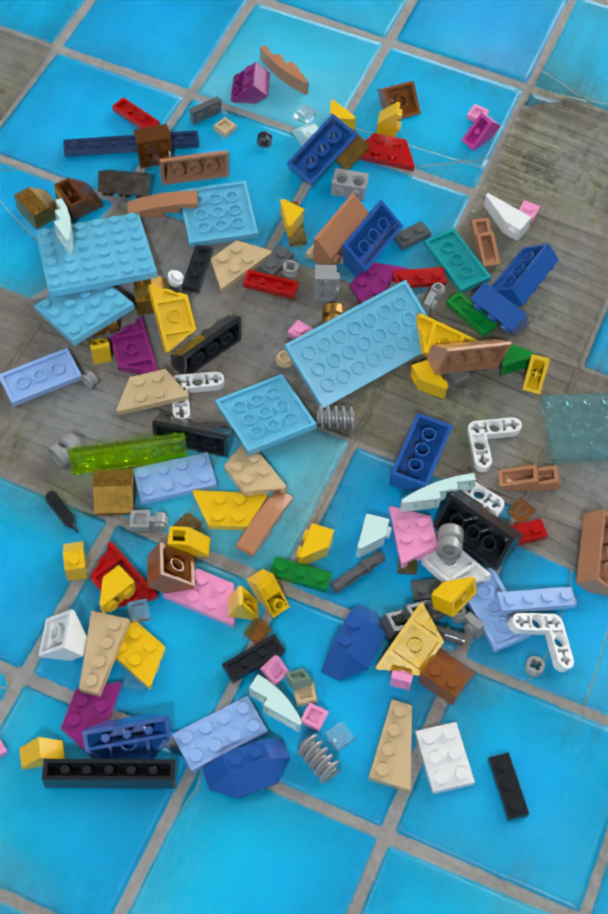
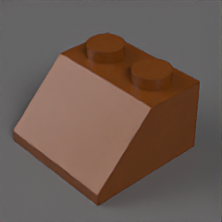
M406 81L377 89L382 109L400 102V109L403 110L402 118L421 113L414 81Z
M159 543L147 555V587L162 593L193 589L195 587L194 555Z
M441 650L431 658L423 669L418 683L454 706L476 672Z

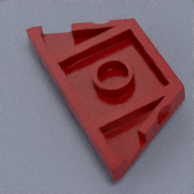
M373 133L365 140L370 148L359 160L414 172L415 165L406 139Z
M110 541L107 545V550L100 557L97 567L94 568L90 575L91 582L101 592L103 577L119 565L134 580L136 591L129 599H124L120 602L117 608L158 599L157 593L147 587V582L113 542Z

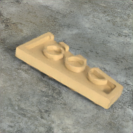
M91 611L79 690L82 693L101 697L131 623L129 619Z
M391 700L368 779L409 793L411 790L412 705Z

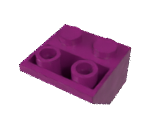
M254 62L240 73L235 74L231 90V101L233 103L257 104L268 96L270 72L257 62Z

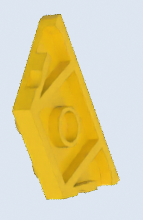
M150 284L148 285V291L164 353L166 354L197 329L188 295L180 292L175 293L170 289L164 290Z
M416 314L422 355L427 356L432 346L438 344L445 345L479 341L424 314Z
M193 490V497L205 518L208 529L246 530L264 502L268 500V494L244 496L241 492Z
M422 602L416 607L375 667L376 669L388 671L404 670L411 675L420 676L428 662L442 646L444 641Z
M136 621L130 623L116 661L150 690L166 648Z

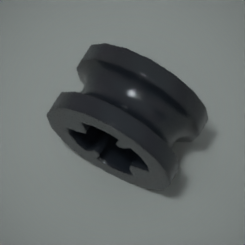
M267 131L260 132L257 136L258 146L262 148L270 147L272 135Z

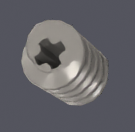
M319 405L316 419L317 427L320 423L322 429H324L326 424H328L329 429H332L333 425L336 424L337 430H339L341 424H343L345 430H347L349 425L354 430L355 412L352 406H349L348 411L345 410L344 406L338 411L335 405L331 411L329 405L326 406L325 410H323L322 405Z
M314 734L305 739L298 746L297 750H299L298 755L304 757L303 762L309 763L308 768L315 770L314 775L320 777L319 782L324 784L334 778L341 771V768H336L339 763L338 760L331 762L333 754L325 755L328 751L327 747L320 749L323 741L315 743L318 735Z

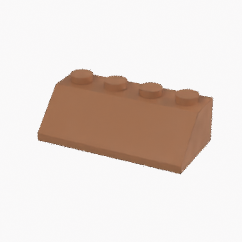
M227 150L158 158L162 185L229 177V155Z
M352 193L314 238L313 261L319 265H338L342 258L341 245L369 214L356 194Z
M485 339L482 341H468L445 345L438 344L432 346L426 358L435 375L498 368L512 343L499 339Z
M602 509L584 514L576 584L587 592L608 596V512Z

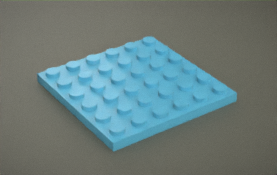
M128 213L127 215L111 216L110 218L72 224L73 250L71 254H68L56 235L55 228H44L36 231L50 298L158 278L139 214Z

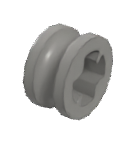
M287 260L283 263L284 276L288 278L297 276L298 263L296 261Z
M87 371L86 375L80 377L83 384L89 389H93L94 384L97 385L99 383L98 378L91 371Z
M538 656L530 657L525 664L526 673L532 677L540 676L545 668L543 659ZM532 663L539 665L538 670L531 668Z

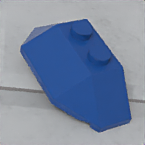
M359 604L349 612L331 645L321 670L322 673L342 681L347 677L357 675L369 669L386 637L376 612Z
M144 714L105 721L82 730L85 753L96 759H154L172 737L168 715Z
M261 739L220 755L205 766L202 771L209 790L240 799L278 784L290 761V756L283 739Z

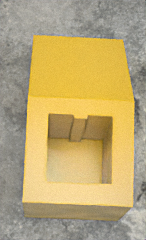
M396 102L379 112L376 133L396 137L397 131L400 132L401 121L398 120L402 119L403 110L400 109V102Z
M428 360L411 365L410 376L417 390L439 398L446 397L448 383L440 374H434Z
M312 523L310 529H306L304 532L303 541L305 542L303 546H299L296 557L299 558L298 563L307 565L326 557L334 539V530Z
M170 526L168 546L190 553L196 557H209L210 537L190 527Z
M119 565L106 574L102 580L100 608L101 612L105 614L114 611L120 602L124 599H129L136 591L134 580Z
M262 569L247 579L255 597L271 617L275 618L290 607L273 573Z

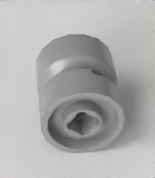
M68 433L61 438V443L56 442L50 446L48 452L55 463L64 468L72 462V458L76 459L81 456L85 449L74 434Z
M452 523L444 524L439 528L436 554L440 559L452 562L461 558L464 538L463 528Z

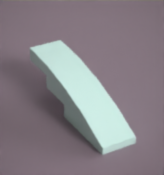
M60 198L55 200L57 210H55L56 221H54V226L61 244L67 253L71 254L73 250L72 225L67 206L63 199Z
M475 474L454 476L413 492L401 500L400 512L439 508L440 500H447L450 494L473 489L476 481Z

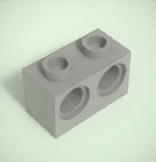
M335 168L331 195L349 198L354 193L360 200H365L369 173Z
M315 264L314 301H335L336 294H339L340 272H337V265Z

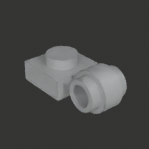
M437 282L431 286V290L423 303V309L428 316L431 310L434 311L436 309L437 300L444 296L445 287L442 283Z
M131 510L130 531H150V525L156 531H164L168 527V517L164 512H157L151 516V510Z
M464 607L454 617L450 616V619L455 623L463 622V627L469 635H473L477 639L484 635V624L471 612L467 613Z

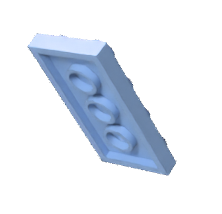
M68 348L1 373L0 382L14 407L81 380L80 377L82 375Z
M208 452L133 468L141 505L192 494L193 490L206 491L217 488Z
M488 568L486 570L491 574V580L476 583L477 594L467 605L472 614L484 624V635L495 653L526 640L531 635L515 634L509 629L508 620L516 613L500 614L495 595L497 592L507 591L495 570Z
M246 696L175 732L172 736L191 773H194L207 766L220 755L243 747L267 735L268 731L249 697Z

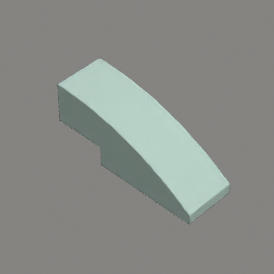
M258 674L249 687V696L264 703L263 713L300 733L302 721L295 708L277 687Z

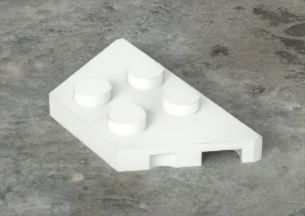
M438 530L435 532L436 540H438ZM463 550L461 558L452 562L440 559L436 551L425 555L421 559V565L442 583L467 577H474L476 583L491 580V574Z

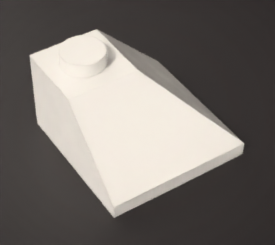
M71 609L46 618L39 657L71 661L84 656L87 636L74 610Z

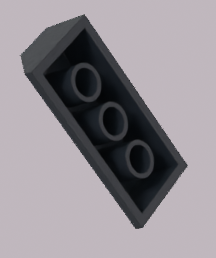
M227 315L223 319L216 321L210 328L204 329L200 335L190 339L184 346L175 349L170 354L171 365L180 374L195 373L242 340L241 318L239 316Z
M161 414L152 421L154 443L201 453L208 452L210 455L225 458L229 457L234 440L233 429L229 427H220L207 422L200 423L187 418L181 419L172 415Z
M461 491L450 494L433 525L438 531L444 524L452 523L459 525L464 530L463 549L495 571L515 551L523 537L522 533Z

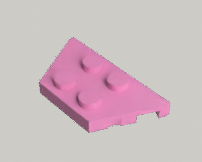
M389 507V515L401 568L407 567V563L414 559L418 561L425 555L436 551L437 540L431 516L413 511L400 512V508Z
M196 569L195 587L193 589L163 593L164 599L232 628L235 626V618L228 617V597L234 592V584Z

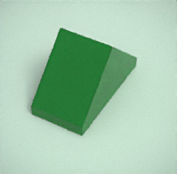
M512 344L502 361L499 372L500 376L528 368L532 354L536 355V353Z

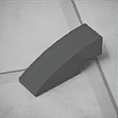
M432 599L422 601L433 622L447 616L433 608ZM420 602L406 605L403 610L385 614L380 622L388 639L395 638Z

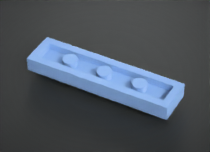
M572 587L497 592L495 595L500 614L575 608L577 605Z

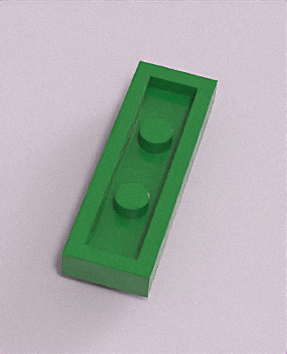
M460 291L446 301V306L482 338H485L496 329L497 324L488 320L486 314L482 311L478 312L472 307L473 303Z
M276 556L270 569V573H273L275 579L327 593L332 577V572Z

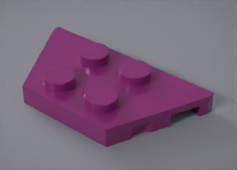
M373 263L367 271L359 274L350 283L349 289L356 296L358 303L361 304L388 289L391 282H393L391 275L393 270H406L408 268Z
M142 316L138 317L137 321L131 326H125L120 332L110 337L119 371L136 374L158 371Z
M122 683L106 684L101 697L82 693L79 689L75 690L61 730L79 748L85 751L82 730L105 721H110L123 687Z

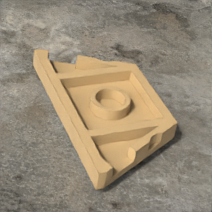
M236 240L212 257L211 265L220 291L224 292L246 276L247 270L253 271L272 251Z
M166 369L129 377L116 410L118 415L189 400V397Z
M240 445L224 465V471L244 496L269 494V491L281 490V493L287 492V486L259 452L248 456Z

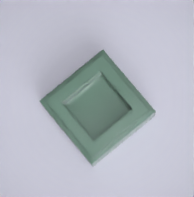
M304 668L285 674V680L292 690L312 685V678Z

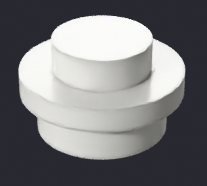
M171 270L167 275L168 283L173 287L182 285L184 275L177 270Z

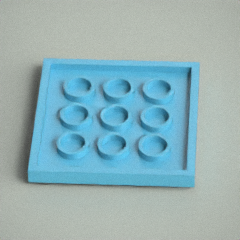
M246 181L178 190L197 191L198 208H182L190 247L259 237Z
M113 286L57 297H48L34 305L35 311L74 346L135 309L134 303Z
M282 374L215 400L216 407L229 427L233 429L234 435L248 456L317 429L316 422Z

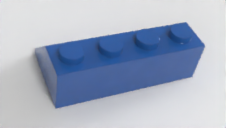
M332 113L287 162V166L301 181L312 186L354 141L358 134Z
M382 200L376 204L341 245L343 263L354 276L367 271L403 228V224Z
M549 243L523 247L491 287L514 305L523 306L527 303L530 295L537 290L538 285L545 280L546 275L554 268L559 259Z
M417 413L392 469L389 485L404 491H415L428 486L453 429V425Z

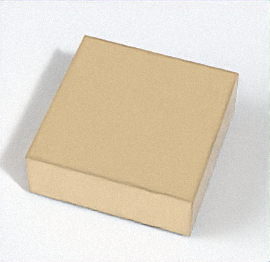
M224 117L213 126V130L226 138L237 130V125Z
M312 681L310 686L293 690L296 706L317 703L314 681Z

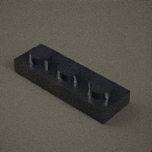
M195 245L182 283V290L200 293L213 254V248Z
M274 634L223 663L222 669L233 684L263 667L274 655L279 657L284 655L286 650Z
M509 752L488 757V764L507 821L527 817L529 811Z

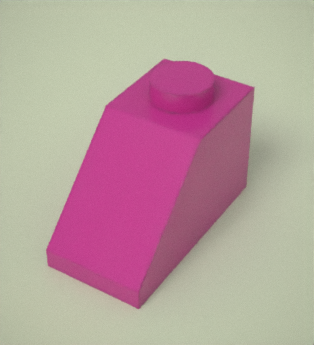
M481 113L462 138V141L472 150H475L491 140L501 125L490 116Z

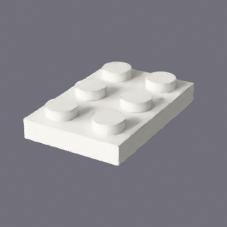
M456 722L415 731V737L432 794L474 785L475 781Z

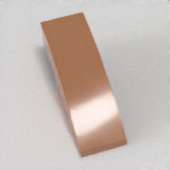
M489 217L471 220L469 227L481 264L484 267L500 265L494 231H491Z
M535 464L498 470L500 489L516 491L561 489L557 465L537 468Z

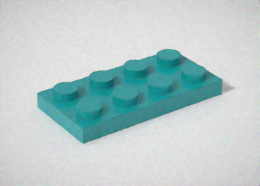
M455 228L424 240V246L438 265L444 268L445 274L458 292H467L491 280L490 274Z

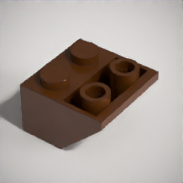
M167 124L133 130L140 169L159 165L158 158L173 157L171 136Z
M67 178L54 184L56 199H63L69 216L73 221L103 207L101 201L84 181Z

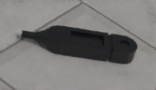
M48 492L45 495L47 504L64 526L72 528L78 533L73 514L56 492Z

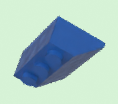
M486 282L470 298L473 303L472 307L475 310L486 313V318L492 323L496 321L500 324L501 330L507 334L510 332L515 335L530 324L524 311Z

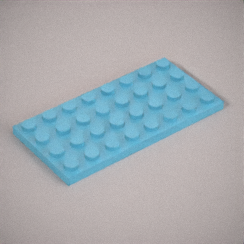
M404 280L288 342L283 347L317 404L322 405L324 409L327 405H332L421 355L416 314L428 315L407 281Z

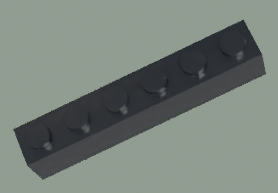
M44 759L42 782L45 788L176 789V759Z

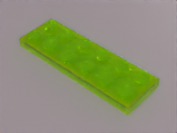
M172 433L164 436L155 435L150 438H135L129 441H114L107 444H94L93 446L86 447L77 446L68 449L72 474L79 475L93 473V470H111L149 465L187 457L185 433Z

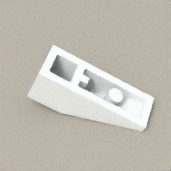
M489 193L486 194L485 209L504 234L518 241L529 229L531 217Z

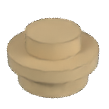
M286 350L281 351L276 356V363L279 367L289 368L293 365Z

